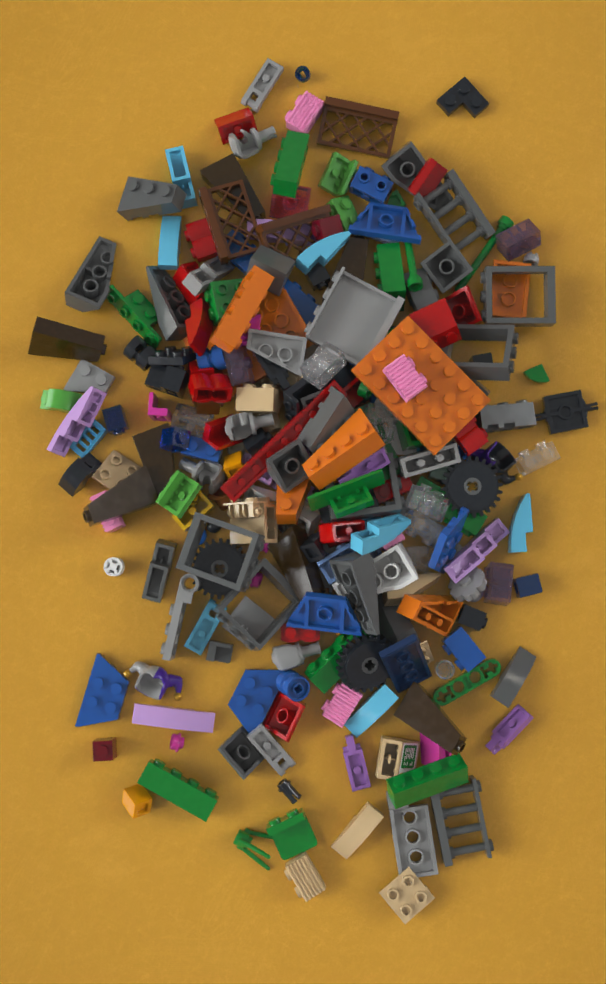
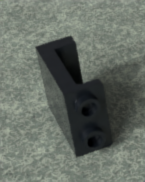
M319 367L283 392L285 417L289 422L301 411L299 398L320 391L331 383V377Z

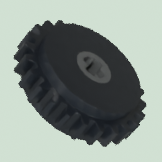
M468 456L466 461L461 458L459 464H453L454 468L447 467L449 473H443L446 480L440 481L441 484H444L440 491H445L442 499L447 498L448 501L445 505L451 504L450 510L457 509V515L460 508L465 507L469 509L467 517L471 514L472 518H476V513L481 517L484 516L483 511L490 513L489 507H496L494 501H500L497 494L503 493V491L498 490L500 486H503V483H498L501 475H495L498 469L492 470V463L486 465V459L479 462L478 456L474 460L471 459V456ZM474 483L475 487L473 488L476 489L469 491L467 484Z
M219 538V543L212 539V544L209 545L208 542H204L205 548L198 547L200 552L195 554L196 560H193V568L234 583L237 582L247 554L241 553L242 547L237 549V544L230 545L229 539H227L226 543H223L222 538ZM217 564H218V565H223V564H224V566H225V568H223V569L225 570L224 573H221V572L217 573V572H216V569H217L216 566H217ZM199 577L201 587L198 591L204 589L203 595L206 596L208 593H211L210 598L212 599L217 595L218 600H220L222 595L226 597L232 590L229 587Z
M363 632L362 636L357 637L353 635L351 641L347 639L346 646H341L343 651L337 653L340 659H336L339 665L336 667V670L339 672L338 676L341 678V681L349 689L353 688L356 692L361 689L363 693L366 692V689L372 692L373 687L379 689L381 683L386 684L385 680L390 678L378 652L390 647L392 643L382 634L365 635Z

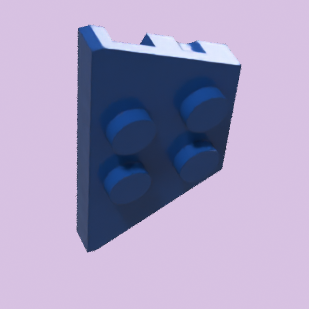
M370 202L365 207V210L357 216L354 224H350L348 231L353 235L419 245L422 238L421 235L417 234L414 220L411 219V214L407 207Z
M461 507L458 517H453L440 532L428 567L445 574L443 568L455 556V546L463 536L461 531L469 509Z
M306 592L286 624V627L362 636L363 631L347 596Z
M97 653L75 724L76 727L118 720L130 681L119 673L118 669L111 665L100 653Z
M270 669L245 670L228 706L248 733L263 722L279 691L276 686V679L282 671Z

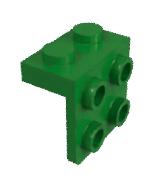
M243 278L213 281L208 285L204 292L205 301L209 304L208 315L209 319L213 321V326H218Z
M303 808L292 809L281 818L279 816L268 821L269 823L266 826V831L269 837L272 836L283 860L294 857L317 845V839Z

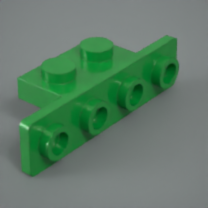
M111 284L107 296L108 302L119 311L120 315L132 325L133 329L144 338L148 345L157 349L162 338L152 328L153 325L158 323L155 307L138 289L124 297Z
M382 469L371 471L368 474L353 478L321 492H316L307 497L311 511H315L330 505L338 519L374 505V500L369 490L385 484L384 472Z

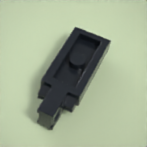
M252 352L274 386L278 384L283 392L291 386L287 381V378H289L287 369Z

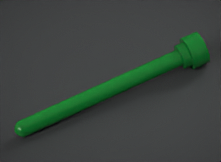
M504 215L500 217L497 222L496 232L472 263L473 271L458 283L454 289L455 292L467 285L502 234L510 231L513 227L514 222L509 217Z
M404 242L410 274L407 280L408 290L416 292L423 288V281L417 274L412 243Z

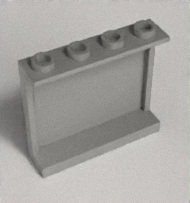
M342 267L340 272H335L332 278L334 283L331 289L327 287L322 297L325 299L322 305H317L313 313L315 318L313 322H308L304 332H306L307 340L357 365L385 338L405 299L400 296L395 298L349 274L345 271V267Z

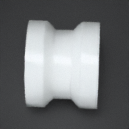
M111 557L105 561L103 568L109 576H120L125 570V564L122 559Z

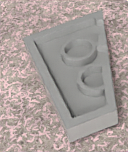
M249 328L246 349L301 377L307 337Z

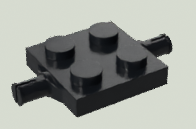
M581 390L542 397L544 411L543 413L535 414V416L539 417L536 418V422L545 420L550 435L589 427L587 421L588 411L598 410V403L586 404L582 398Z

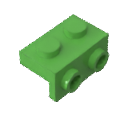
M333 152L318 187L334 197L345 195L349 190L351 178L357 172L358 161H350L338 152Z
M349 195L333 198L326 204H330L332 211L329 212V215L339 214L343 231H348L350 224L353 225L357 220L358 214Z
M176 470L170 477L164 490L160 492L156 503L181 519L203 486L181 471Z

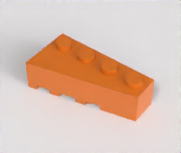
M254 265L243 278L209 342L229 354L233 349L237 350L243 341L241 339L242 334H246L251 326L249 322L252 317L254 318L260 309L258 306L266 298L267 290L275 277Z
M359 408L302 464V467L308 478L321 490L386 444L362 409Z

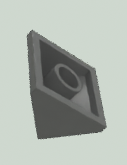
M451 239L420 263L442 294L473 271V268Z
M260 245L250 258L246 275L254 265L275 277L267 291L280 296L296 261Z
M297 438L266 459L268 474L284 493H287L308 478L302 464L309 458V455L301 440Z
M241 726L217 750L244 780L265 758L247 738L249 733Z

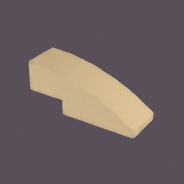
M367 801L331 847L347 859L384 818L383 813Z

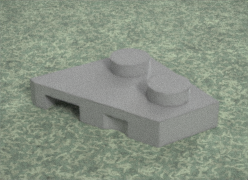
M80 360L63 390L85 393L92 386L107 393L115 377L86 360Z

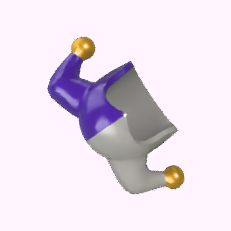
M137 661L129 670H125L123 673L126 678H129L132 673L137 671L139 677L135 683V689L152 699L160 700L169 687L175 688L174 699L176 701L182 699V678L178 675L167 674L160 666H150L144 662Z

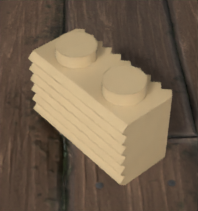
M306 851L285 863L286 869L284 873L289 881H294L296 894L299 898L303 897L305 902L326 890L325 882Z

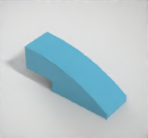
M183 146L166 149L165 153L172 183L177 184L187 194L182 209L198 206Z
M181 216L162 217L158 252L159 269L178 270Z
M349 231L337 233L314 243L296 258L295 266L305 275L318 262L324 267L348 242L351 233Z
M530 493L522 495L512 516L509 528L510 533L508 535V553L527 552L526 533L533 532Z
M398 513L368 521L367 529L351 533L350 548L361 555L373 552L401 534L411 524V519Z
M383 683L348 718L344 726L356 738L359 737L399 697Z

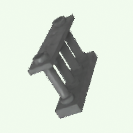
M454 169L446 173L443 177L444 183L424 197L417 193L413 198L415 208L423 213L443 244L451 239L448 235L468 221H473L476 230L455 244L459 251L477 238L483 237L486 240L496 232ZM446 190H452L455 194V199L433 213L428 203ZM458 205L463 206L466 211L465 215L444 229L438 219Z
M473 775L469 776L470 784L460 785L430 796L445 867L453 866L452 859L455 856L485 851L486 856L492 858L491 851H494L492 839H488L479 796L482 788L480 780H476ZM473 792L475 803L447 809L441 807L440 800L443 797ZM477 812L479 823L454 828L445 827L444 819H447L449 816ZM481 831L482 843L453 848V846L449 847L448 839H451V836Z

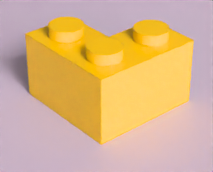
M200 490L182 518L180 519L175 515L172 518L185 532H188L195 512L207 515L215 506Z

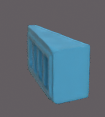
M94 420L91 428L85 426L78 441L86 450L84 452L77 447L78 443L74 441L70 448L82 458L91 452L109 431L97 420ZM95 427L100 432L97 434L92 430V428ZM88 432L95 437L94 440L87 436ZM83 438L90 443L89 446L82 441Z

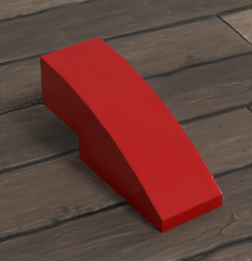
M202 297L190 304L191 317L185 320L188 345L199 357L204 354L213 327V321L209 319L208 315L209 304Z

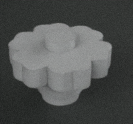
M475 567L456 584L450 579L448 588L450 589L451 596L458 602L464 600L476 602L482 598L487 580L485 579L484 572Z

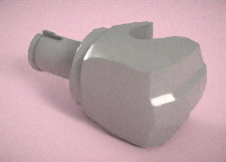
M273 126L259 132L255 128H251L249 132L240 129L244 135L242 140L237 139L233 133L229 134L228 140L234 155L239 159H247L262 149L263 142L277 138V134H274L276 131Z
M252 412L231 415L226 418L225 432L231 441L247 438L251 434L256 435L258 428L275 425L273 415L270 413L255 417Z
M183 457L179 462V468L191 473V478L194 481L199 482L202 486L209 484L210 494L216 493L225 481V471L222 465L202 460L196 464L186 457Z
M295 642V645L286 644L272 647L271 659L278 670L286 671L304 664L306 657L321 654L322 652L319 642L306 646H301L299 642Z

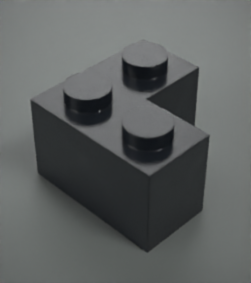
M151 365L144 384L148 388L183 399L189 383L187 371L184 370L185 368L180 365Z

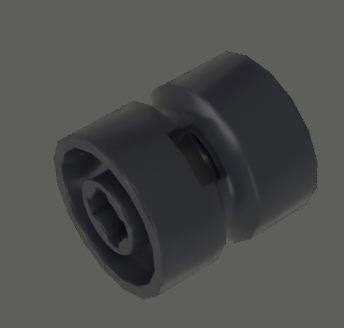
M137 335L128 343L123 351V355L131 361H136V365L143 371H146L151 367L148 357L154 355L155 351L158 350L151 345L147 346V342Z

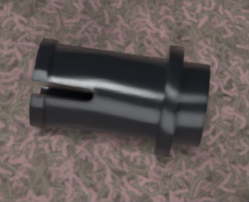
M284 778L277 785L278 791L282 792L294 804L297 800L292 794L298 799L302 795L290 784V780Z

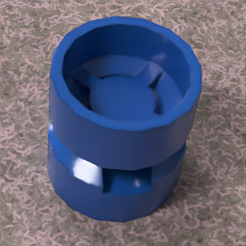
M216 345L212 346L211 350L206 348L204 354L200 357L196 353L199 369L213 367L214 370L215 368L223 370L230 367L228 353Z
M292 669L282 671L276 679L278 690L292 701H302L310 692L309 681Z

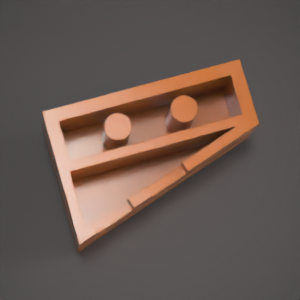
M309 478L287 493H284L277 485V524L298 523L307 494L311 489L312 481Z
M404 594L396 612L447 637L464 602H458L448 595Z

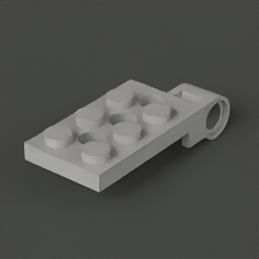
M185 574L180 579L175 603L171 604L169 615L172 616L171 622L167 623L165 628L167 640L161 646L160 654H163V660L171 661L175 658L187 603H192L194 592H197L201 587V580L196 575ZM188 578L195 580V587L193 589H188L185 585Z
M386 791L398 874H401L407 867H410L417 877L439 874L428 804L406 805L395 809L388 791ZM407 812H413L415 818L413 821L407 822L404 820V815ZM412 831L418 834V838L414 842L407 839V835ZM417 851L421 853V858L419 861H412L410 855Z

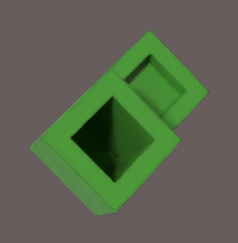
M51 388L43 390L40 409L69 413L82 394Z

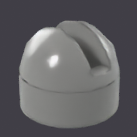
M532 251L525 255L523 263H531V266H538L539 255L537 253L532 254Z

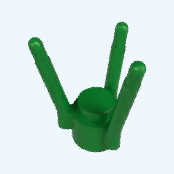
M248 828L245 831L240 829L233 844L266 870H270V867L249 851L248 848L270 859L269 854L250 844L253 839L250 835L273 839L272 836L269 837L266 833L252 831Z

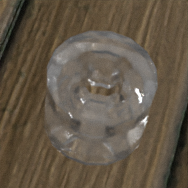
M441 659L435 663L434 672L441 679L447 680L453 677L455 667L447 659Z

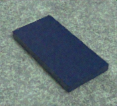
M415 634L378 652L397 693L409 689L413 682L420 683L432 676Z

